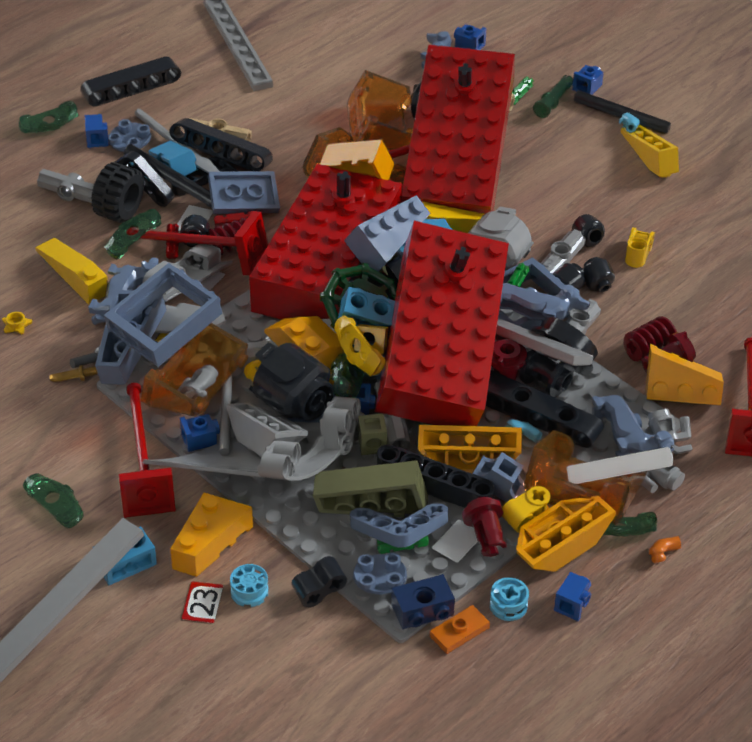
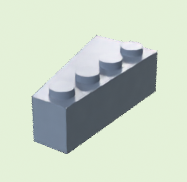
M416 195L359 224L344 241L361 264L368 263L369 267L379 271L407 241L413 222H423L430 215V212Z
M114 290L110 310L134 290ZM163 295L129 321V323L150 338L153 336L167 310ZM107 324L105 325L95 367L101 384L125 385L141 354L108 330Z

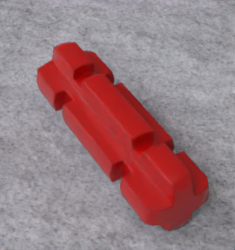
M248 211L247 214H244V212L226 214L225 217L223 215L214 216L215 227H222L223 224H231L234 220L239 222L241 218L247 219L253 211Z
M169 223L166 231L179 233V226L176 223ZM166 241V257L168 259H176L178 257L179 242Z

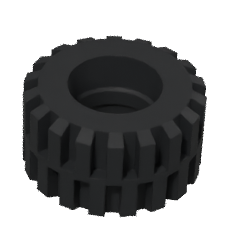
M117 162L105 165L96 178L91 196V205L96 215L119 223L128 222L138 210L143 197L144 177L142 172Z

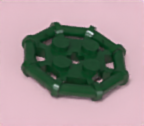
M362 263V265L344 269L335 268L331 272L332 276L324 291L320 293V301L323 302L331 321L330 326L334 329L335 322L338 319L335 305L340 307L342 297L348 287L360 288L365 292L383 295L387 298L386 292L389 291L391 299L395 301L397 281L369 267L368 263ZM359 275V279H355L354 282L347 280L348 277ZM368 277L382 284V286L378 287L367 281ZM337 285L343 289L341 295L334 294ZM364 333L363 336L368 342L375 340L372 333Z

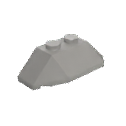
M253 403L227 404V412L237 441L245 445L247 449L259 454V457L263 456L265 448L270 446L275 440L299 443L308 436V431L267 409L257 408Z

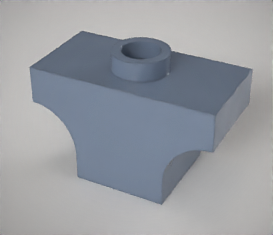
M503 452L495 459L483 456L472 473L492 481L495 486L494 495L505 502L521 495L527 485L520 476L524 466Z

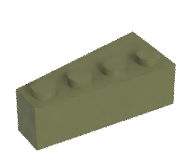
M417 461L321 471L315 475L313 497L319 513L350 514L356 508H368L376 512L394 513V517L405 518V514H414L428 505V493Z

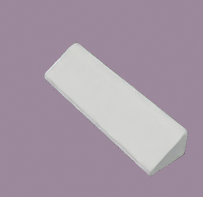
M665 447L570 465L567 467L569 484L575 485L670 467L673 465V454L670 448Z

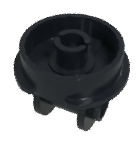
M546 317L540 326H534L530 330L593 355V361L598 355L596 346L585 334L561 319ZM532 349L527 352V360L525 365L520 368L519 377L526 384L531 383L535 379L542 381L546 385V394L556 398L568 389L573 380L574 371L581 375H589L593 371V364L572 366L563 361L556 363L554 361L558 359Z

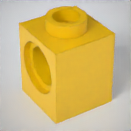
M364 324L356 326L362 335L365 332H370L374 335L375 342L371 345L373 349H377L381 354L386 352L389 327ZM355 339L353 341L354 351H359L361 343L359 339Z

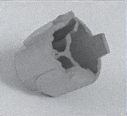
M499 207L496 211L484 214L468 234L509 243L506 271L518 265L523 258H526L534 242L531 239L527 226L520 218L515 216L516 209Z

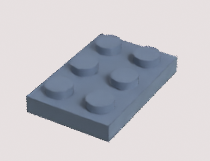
M274 171L209 172L208 181L213 214L240 212L247 214L248 211L279 213L280 204Z

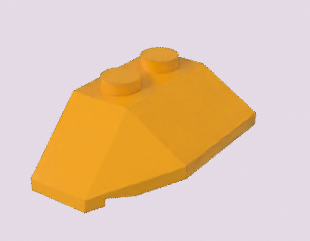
M318 316L286 318L264 329V333L278 347L285 343H295L330 369L329 383L333 385V388L344 382L347 356L338 341L337 334Z
M419 425L418 451L422 456L471 474L483 456L495 459L503 452L515 460L521 454L522 427Z
M592 496L591 499L561 500L520 527L516 553L533 569L556 572L598 543L615 517L616 511L599 496Z

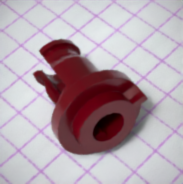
M687 332L670 334L668 337L669 344L665 345L661 350L679 355L680 358L694 362L696 352L693 344L687 337ZM645 356L644 359L641 360L642 366L646 373L648 368L649 356Z
M498 340L494 343L491 366L494 368V372L516 381L518 369L522 368L526 363L527 351L523 345L513 340Z
M490 497L472 500L462 511L464 524L474 528L477 541L482 547L481 554L486 557L499 555L497 546L507 548V544L502 538L503 532L499 519L504 514L499 500Z

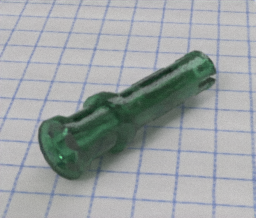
M564 75L550 92H545L541 96V100L536 101L533 105L534 113L540 118L548 117L551 110L558 106L559 99L573 86V78L570 75L568 77Z

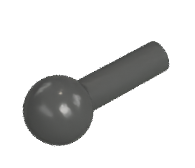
M100 346L95 349L94 353L70 359V366L76 368L79 365L96 362Z

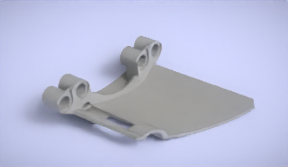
M334 397L331 402L327 403V408L324 411L323 419H320V423L293 422L308 431V443L275 440L270 446L265 448L262 457H259V454L247 449L245 445L238 442L232 427L230 429V453L228 455L220 454L219 442L211 447L184 456L156 460L143 459V464L288 481L307 479L328 467L340 454L346 455L350 452L353 446V436L357 427L358 416H360V400L350 397Z

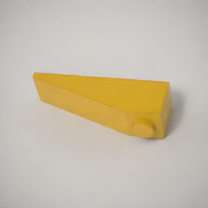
M640 124L634 132H628L626 128H621V134L650 171L662 178L679 172L677 146Z
M422 202L430 212L426 219H445L450 228L464 233H468L484 215L482 213Z
M52 238L35 247V250L88 305H90L92 299L99 300L106 296L107 275L93 261L56 238Z

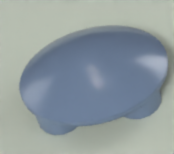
M123 119L110 132L108 140L109 144L119 151L124 152L128 144L141 149L149 143L151 132L147 124Z
M388 553L387 555L363 554L359 556L358 563L353 570V579L356 585L363 591L383 595L392 593L393 587L404 585L407 579V570L401 562V557L396 553Z

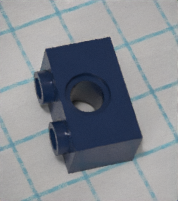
M444 574L393 587L391 605L403 630L454 616L455 597Z

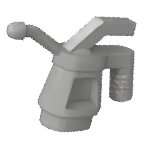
M205 365L201 369L196 370L192 378L184 380L176 391L177 397H173L170 402L173 405H179L190 398L205 397L207 395L205 390L215 383L218 371L211 365Z
M669 409L653 411L647 415L649 419L648 425L654 435L659 431H667L671 434L674 443L691 438L690 417H680L681 433H676L674 416L670 415ZM674 444L673 453L681 454L690 452L693 449L691 444L680 447Z
M670 466L640 472L637 475L636 481L651 493L656 492L658 489V485L651 479H654L664 489L669 488L674 491L683 483L685 474L678 467Z

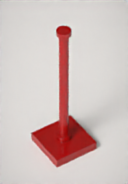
M253 211L234 237L137 230L135 227H129L127 230V239L131 241L146 239L236 247L242 274L250 276L268 246L262 213Z
M747 338L744 341V348L747 353L748 410L732 409L725 444V454L752 457V338Z
M130 383L127 385L126 391L130 396L139 471L119 474L124 518L175 512L171 467L150 470L149 464H143V459H148L140 401L142 390L140 384Z

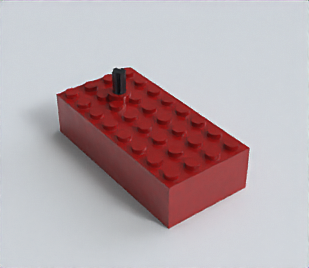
M428 44L401 202L417 195L422 202L482 214L494 211L514 83L515 54Z
M317 164L249 276L251 312L281 320L318 316L320 319H330L323 302L320 301V293L324 291L332 276L331 272L335 268L344 269L362 265L344 240L359 224L402 203V183ZM359 275L348 277L347 280L354 282L355 279H359ZM337 285L334 294L341 295L343 289ZM335 305L339 315L340 307H338V305Z
M418 221L413 222L404 246L392 323L389 329L384 357L386 364L382 369L375 412L431 425H478L485 411L509 243Z

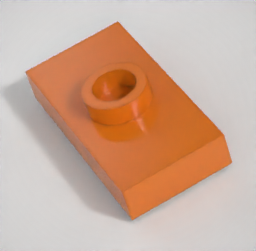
M471 605L430 630V638L448 654L489 629L490 622L474 605Z

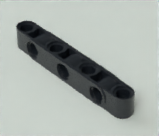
M490 370L486 406L584 448H590L603 431L604 424L595 415Z

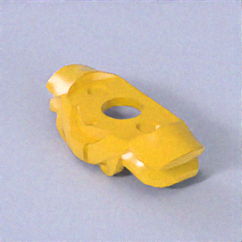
M341 316L337 319L334 329L338 336V341L347 356V360L369 376L378 375L386 364L385 358L377 349H373L356 327V322L353 318ZM355 339H359L361 343L358 353L354 352V347L352 346Z

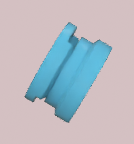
M245 564L237 567L231 573V597L238 605L244 607L245 604L255 607L262 604L266 596L268 597V575L262 567L255 564Z
M511 577L499 579L493 584L490 595L491 612L497 618L505 621H515L522 618L528 608L529 590L526 584L519 579Z

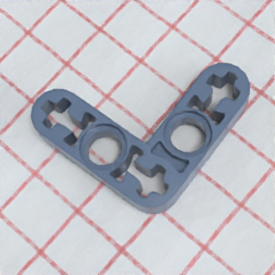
M438 503L427 505L402 521L368 508H356L350 512V526L352 529L395 547L410 546L448 522L447 506Z

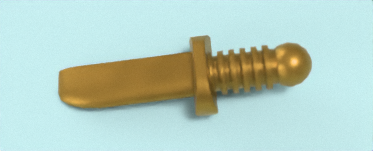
M79 365V369L51 374L49 379L52 382H59L80 377L81 381H85V376H95L98 373L95 366L84 368L83 365Z

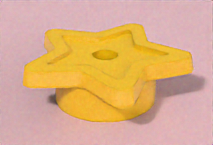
M11 312L2 318L3 323L6 325L3 330L4 333L15 331L19 334H24L25 327L32 324V319L25 318V315L21 312Z

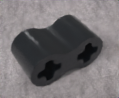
M327 556L320 559L311 569L297 574L291 584L303 606L310 608L318 605L327 595L341 590L347 583V577L337 560L333 556Z

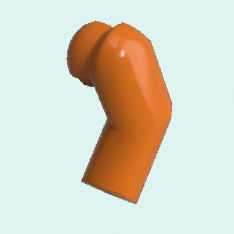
M679 536L659 539L654 542L649 549L651 561L653 563L663 562L666 560L664 552L681 549Z

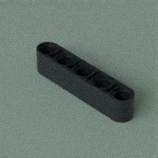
M161 57L89 79L82 83L80 91L91 106H100L174 83L181 77V70L170 57Z
M189 118L179 120L169 129L170 137L174 141L251 171H261L271 164L273 160L269 149ZM238 149L242 151L243 156L240 155ZM257 156L261 158L262 163L259 162Z
M383 445L377 451V465L417 461L428 495L466 508L468 503L477 498L490 497L494 499L495 486L488 479L394 445Z

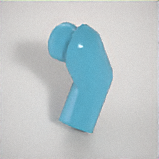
M630 113L622 114V117L619 119V123H623V127L628 132H634L640 123L639 119Z
M514 419L506 422L507 425L505 427H522V434L534 443L538 442L542 437V432L527 422Z

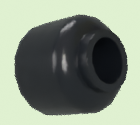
M590 214L579 216L572 225L571 231L574 229L578 230L586 238L584 245L586 247H593L599 244L605 235L604 225Z
M190 215L182 222L180 233L209 235L208 229L210 225L206 218L201 215ZM184 243L188 247L192 248L198 245L195 243Z
M593 257L584 263L583 271L585 272L584 278L587 287L591 291L599 290V292H605L609 290L615 280V273L609 262L603 258Z
M564 263L553 273L564 285H572L578 290L585 284V272L576 263Z

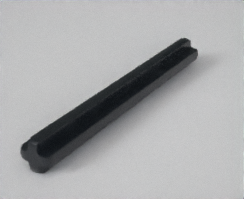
M580 90L575 93L574 101L576 103L619 118L624 113H630L639 119L640 125L667 134L671 128L669 121Z
M132 144L127 145L124 155L130 151L139 153L160 177L212 208L209 190Z

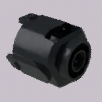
M268 342L255 354L256 358L262 363L256 371L253 385L250 386L249 390L257 398L279 414L289 418L297 417L313 420L325 411L327 403L331 402L334 394L333 385L329 383L330 369L295 343H285L276 347Z

